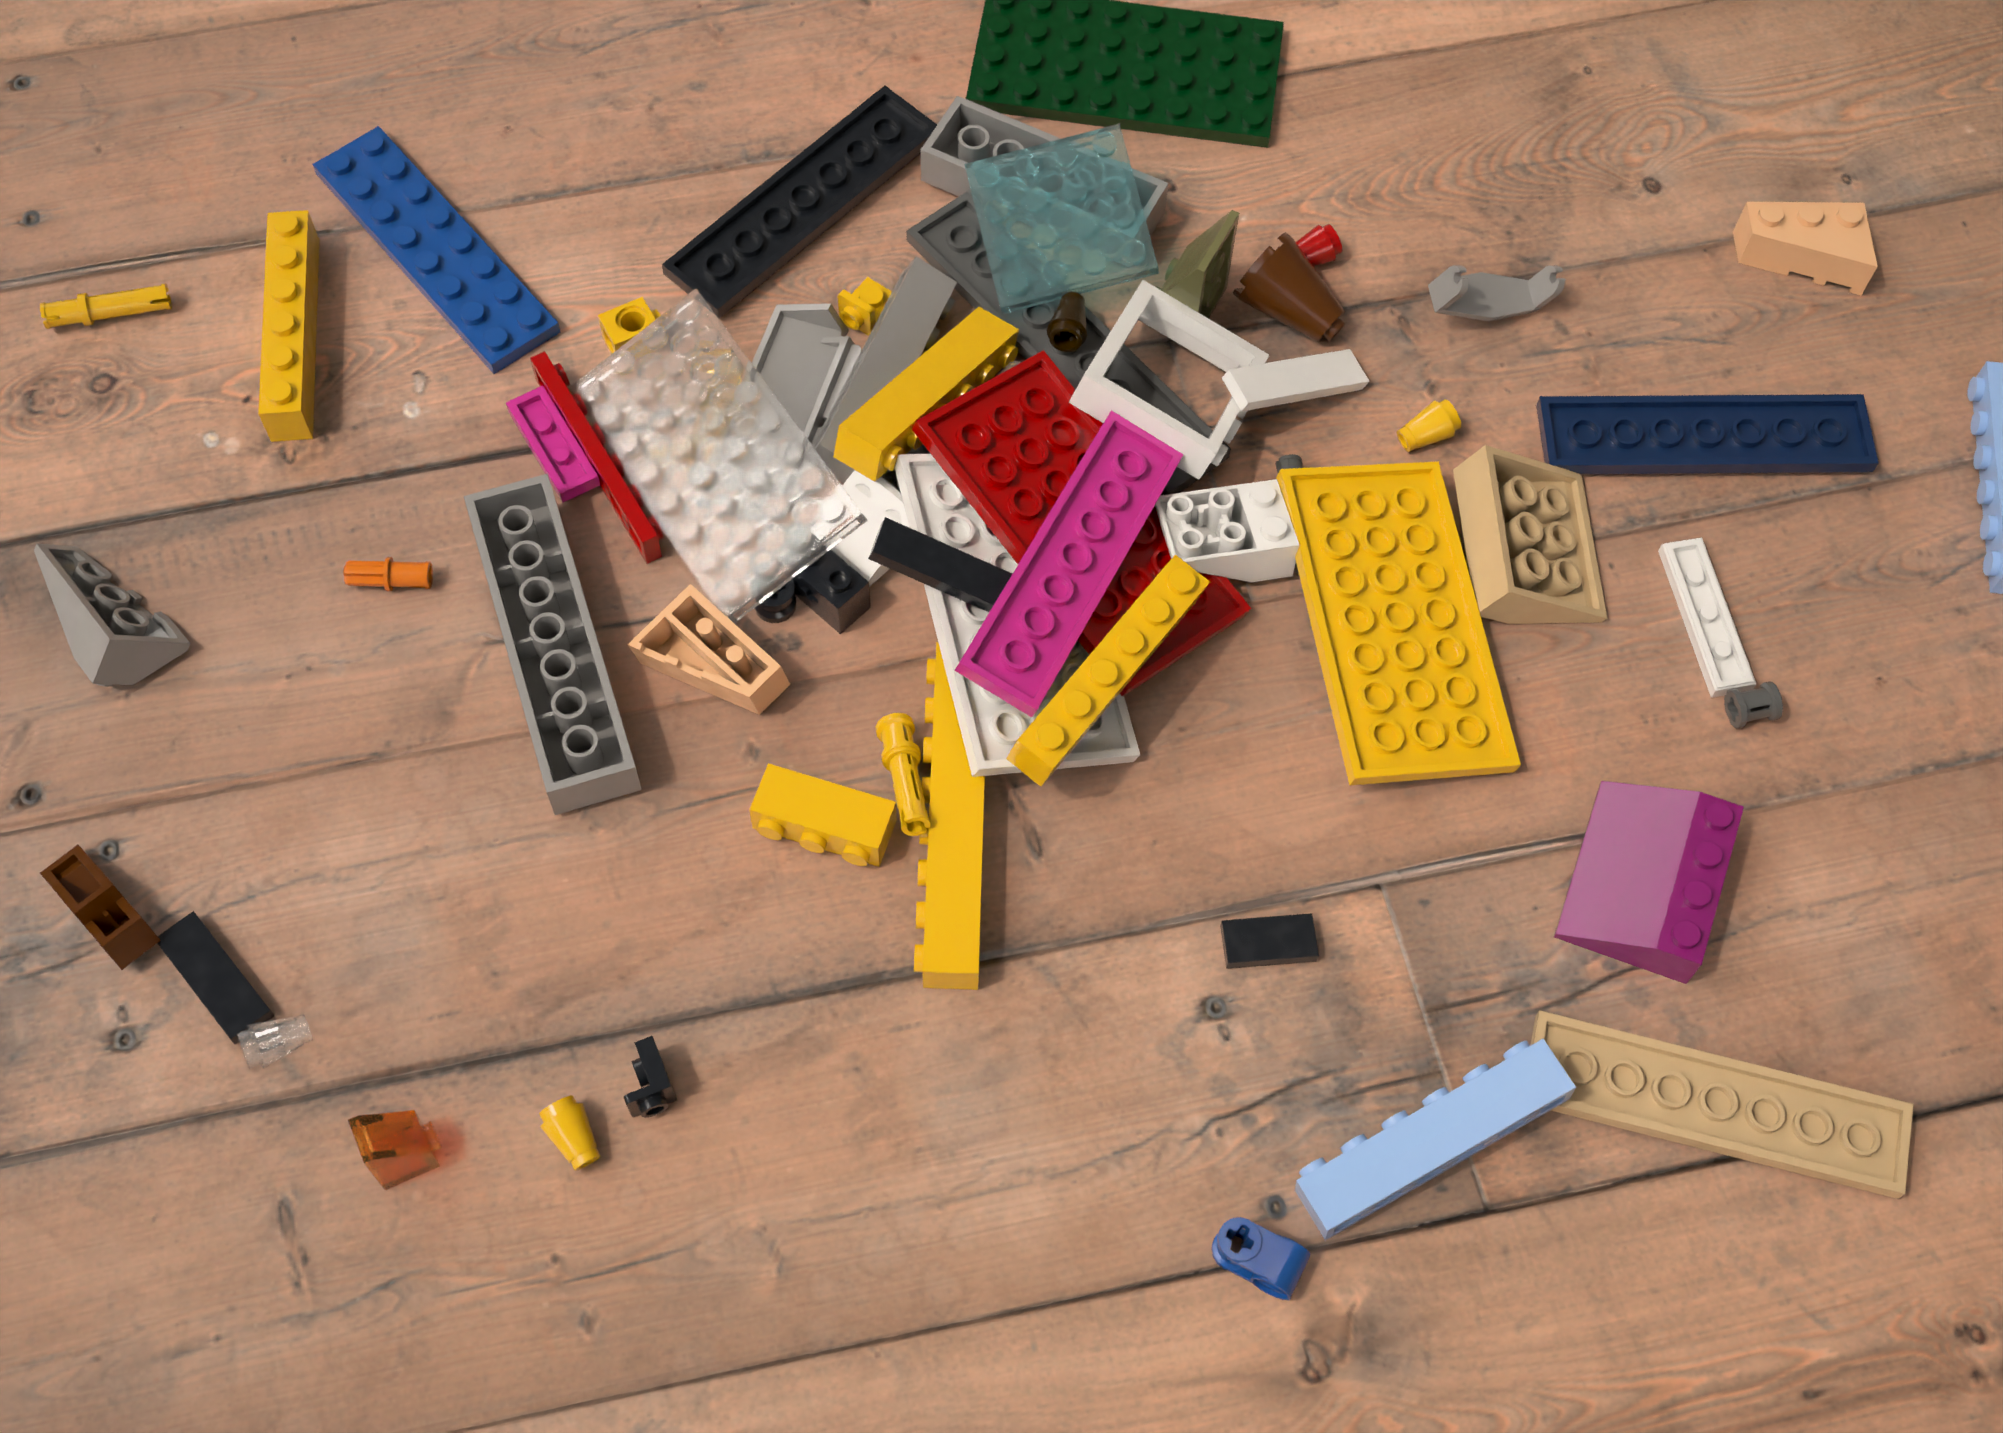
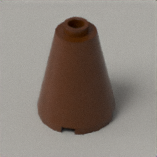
M1285 232L1277 238L1283 244L1276 250L1269 246L1259 256L1239 281L1245 288L1234 289L1233 295L1240 301L1317 342H1320L1324 337L1331 341L1346 324L1341 319L1345 310L1295 240Z

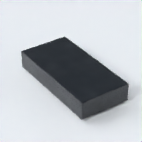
M1312 913L1222 920L1220 928L1226 969L1317 962L1319 953Z

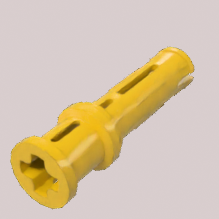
M905 713L888 714L882 717L875 726L876 735L883 742L884 747L881 753L882 764L892 775L902 832L908 836H919L926 833L927 828H930V819L926 810L923 789L917 769L921 760V751L913 740L915 732L914 720Z

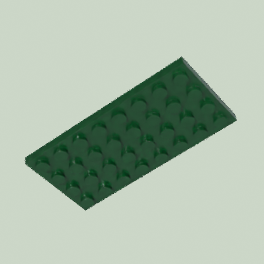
M985 0L966 99L1000 114L1268 148L1284 22L1114 0Z

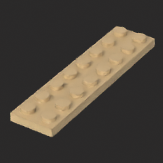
M1540 1010L1535 1016L1530 1046L1544 1039L1576 1086L1569 1100L1550 1111L1896 1199L1905 1194L1913 1104Z

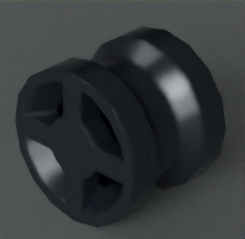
M775 569L764 571L756 576L752 583V596L754 598L756 614L762 620L769 623H780L789 619L796 610L795 585L792 578L786 572Z

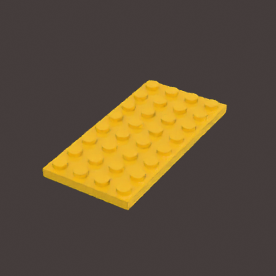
M1439 461L1280 469L1276 479L1300 545L1295 560L1349 786L1515 772L1521 766Z

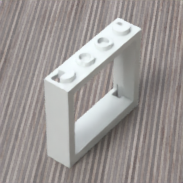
M1142 280L1082 377L1069 403L1104 423L1112 410L1182 453L1183 457L1177 467L1200 480L1210 463L1216 466L1219 465L1228 450V447L1222 444V442L1225 441L1228 444L1231 442L1242 423L1236 419V416L1243 419L1247 411L1241 412L1235 400L1231 397L1208 439L1105 378L1106 372L1138 320L1225 372L1228 369L1263 364L1268 359L1269 354Z

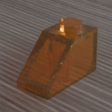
M415 1110L358 1115L348 1119L364 1164L384 1190L440 1166L434 1151L442 1148L434 1125L431 1121L423 1124Z

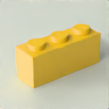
M769 763L749 809L752 828L756 829L760 835L772 840L786 838L796 841L804 849L814 853L832 852L841 855L845 861L857 866H866L868 863L880 867L897 821L895 801Z

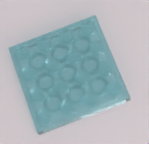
M1120 124L964 164L1002 314L1059 300L1064 294L1071 291L1083 294L1159 274L1157 260Z

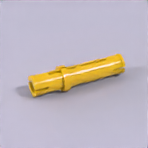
M164 283L158 286L94 296L80 293L77 294L78 296L75 299L49 303L42 302L40 303V313L42 318H46V320H43L46 329L82 322L84 326L94 325L95 320L164 309L171 310L172 301L170 294L167 295V292H169L168 286Z

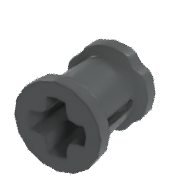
M1764 682L1760 685V688L1740 692L1738 689H1731L1727 691L1724 697L1725 711L1734 728L1744 727L1748 721L1768 718L1773 721L1782 717V697L1779 689L1773 682Z

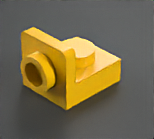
M867 277L852 294L844 289L838 294L839 317L849 328L860 330L869 336L892 291Z

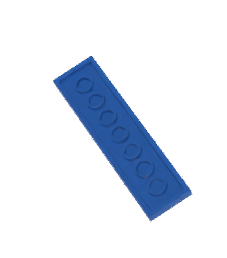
M379 126L313 164L316 175L493 374L561 332L559 323Z

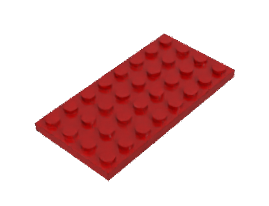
M1044 350L915 421L912 427L915 435L1017 564L1021 561L1103 424L1101 421L1069 403L1075 388ZM1155 506L1078 638V642L1089 655L1171 560ZM1198 572L1210 581L1196 603L1119 693L1122 697L1248 614L1252 608L1227 577Z

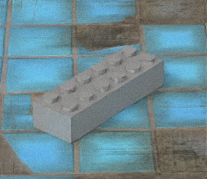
M959 96L952 102L921 148V181L956 196H961L968 191L983 207L1129 269L1134 265L1165 214L1168 191L1167 182Z

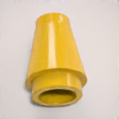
M1447 399L1441 402L1434 400L1406 423L1403 428L1397 430L1396 433L1402 447L1407 452H1410L1414 449L1454 437L1455 431L1461 428V420L1456 409Z
M573 1095L566 1096L550 1104L539 1113L543 1121L540 1128L567 1161L572 1164L575 1171L587 1167L601 1157L597 1150L584 1104L577 1103Z

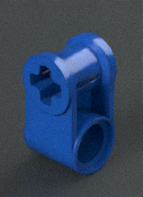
M1243 1217L1231 1218L1226 1221L1213 1239L1211 1246L1214 1260L1223 1269L1253 1283L1261 1291L1275 1298L1287 1301L1291 1299L1310 1258L1309 1251L1302 1245L1287 1237L1277 1235ZM1234 1236H1238L1243 1240L1241 1243L1242 1249L1239 1253H1235L1230 1249L1232 1245L1231 1240Z

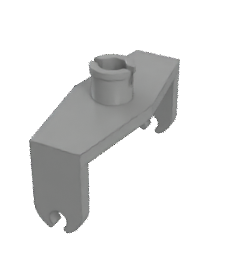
M1453 265L1428 284L1435 313L1493 321L1537 312L1563 291L1565 278L1556 279L1557 273L1563 271L1557 265L1546 266L1529 280L1484 272L1461 276L1462 273H1466L1467 269L1461 265Z

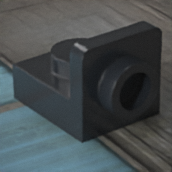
M653 1036L634 1042L640 1058L631 1062L641 1089L623 1096L632 1117L639 1115L644 1118L656 1116L664 1112L669 1107V1103L677 1101Z

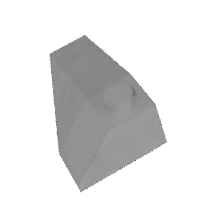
M36 543L34 552L72 655L93 684L106 687L114 684L134 685L188 650L190 642L169 617L161 611L155 612L154 615L140 605L143 597L134 590L125 591L110 582L112 573L78 547Z

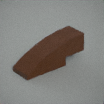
M76 845L40 872L43 878L121 970L161 941L79 845Z

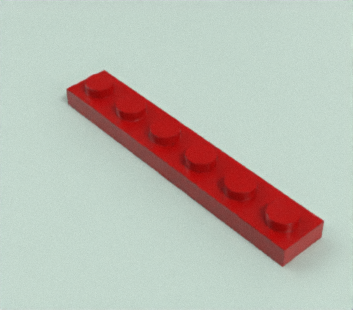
M545 351L530 357L536 382L539 387L544 386L599 477L600 488L643 559L649 564L661 558L659 540L663 539L664 536L657 520L653 515L645 516L641 509L644 507V502L638 489L634 484L627 486L622 477L626 475L619 458L615 453L608 455L604 448L607 445L605 437L597 423L590 425L585 416L588 415V411L581 396L578 393L571 395L567 388L570 386V382L560 363L553 365Z

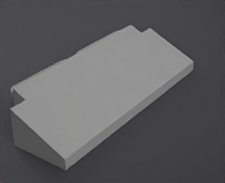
M831 303L776 305L693 501L699 508L769 527L775 510L793 515L795 507L805 501L818 470L816 466L805 459L862 351L859 345L854 344L850 336H846L848 329Z

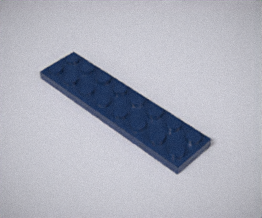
M1864 394L1540 396L1536 404L1544 463L1579 474L1873 472L1879 464Z

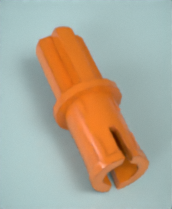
M387 557L385 561L349 560L344 566L343 575L344 582L348 586L384 587L386 591H392L393 587L431 589L433 567L430 561L395 562L392 557Z

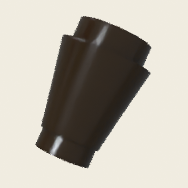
M1069 291L1062 295L1047 327L1050 343L1059 351H1075L1087 338L1085 299L1078 292Z

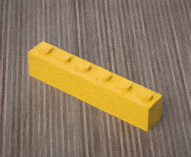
M308 210L267 213L258 415L271 442L313 439L320 240Z
M981 307L976 308L839 425L833 457L874 482L888 470H895L898 455L907 454L912 448L917 450L923 444L912 431L916 420L994 378L995 374L1002 368L1008 369L1012 365L1018 353V348L1015 347L1019 329Z
M1175 554L1017 739L1006 759L1042 787L1196 603L1210 581Z

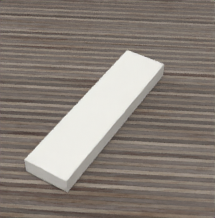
M1350 349L1228 369L1222 377L1241 412L1362 390L1369 383V379Z
M1695 538L1662 544L1658 553L1711 698L1725 696L1727 691L1731 689H1738L1740 692L1754 689L1756 681L1703 539Z

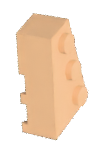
M1746 202L1733 230L1738 263L1788 276L1790 271L1813 277L1812 283L1823 286L1827 281L1850 287L1849 293L1860 296L1878 267L1865 203Z
M691 584L627 644L640 664L758 715L790 685L781 665Z

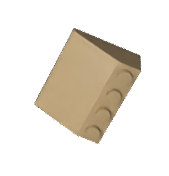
M1488 445L1483 446L1453 469L1468 571L1481 617L1507 624L1602 623L1607 619L1582 474Z

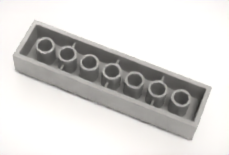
M548 474L464 496L540 771L554 814L558 815L642 790Z

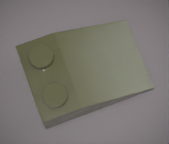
M1231 210L1191 242L1179 260L1173 258L1165 274V284L1162 288H1156L1209 319L1227 289L1240 213Z

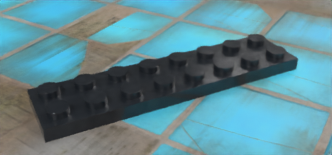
M884 85L662 264L663 274L720 319L917 157L938 124Z

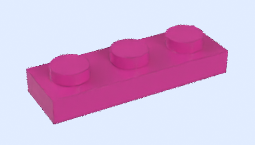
M543 385L506 402L510 416L544 473L548 474L550 483L562 503L600 486L597 473Z

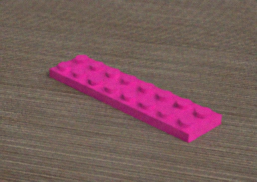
M1111 410L955 668V671L1030 717H1033L1182 459L1183 454Z

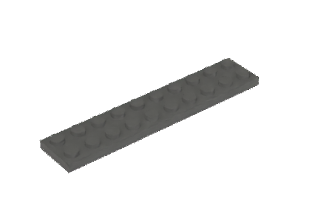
M968 191L906 230L907 241L934 268L957 282L954 289L974 309L981 307L1019 329L1015 347L1018 348V353L1025 360L1044 350L1076 390L1111 331L1085 306L1087 326L1085 342L1072 352H1063L1054 348L1047 335V327L1062 295L1069 292V290ZM1125 344L1122 346L1104 377L1209 439L1213 430ZM1224 441L1222 442V444L1227 446L1228 450L1226 451L1224 457L1222 458L1219 464L1224 462L1230 456L1231 448ZM1210 463L1201 477L1217 466ZM1176 467L1161 495L1181 493L1199 479Z

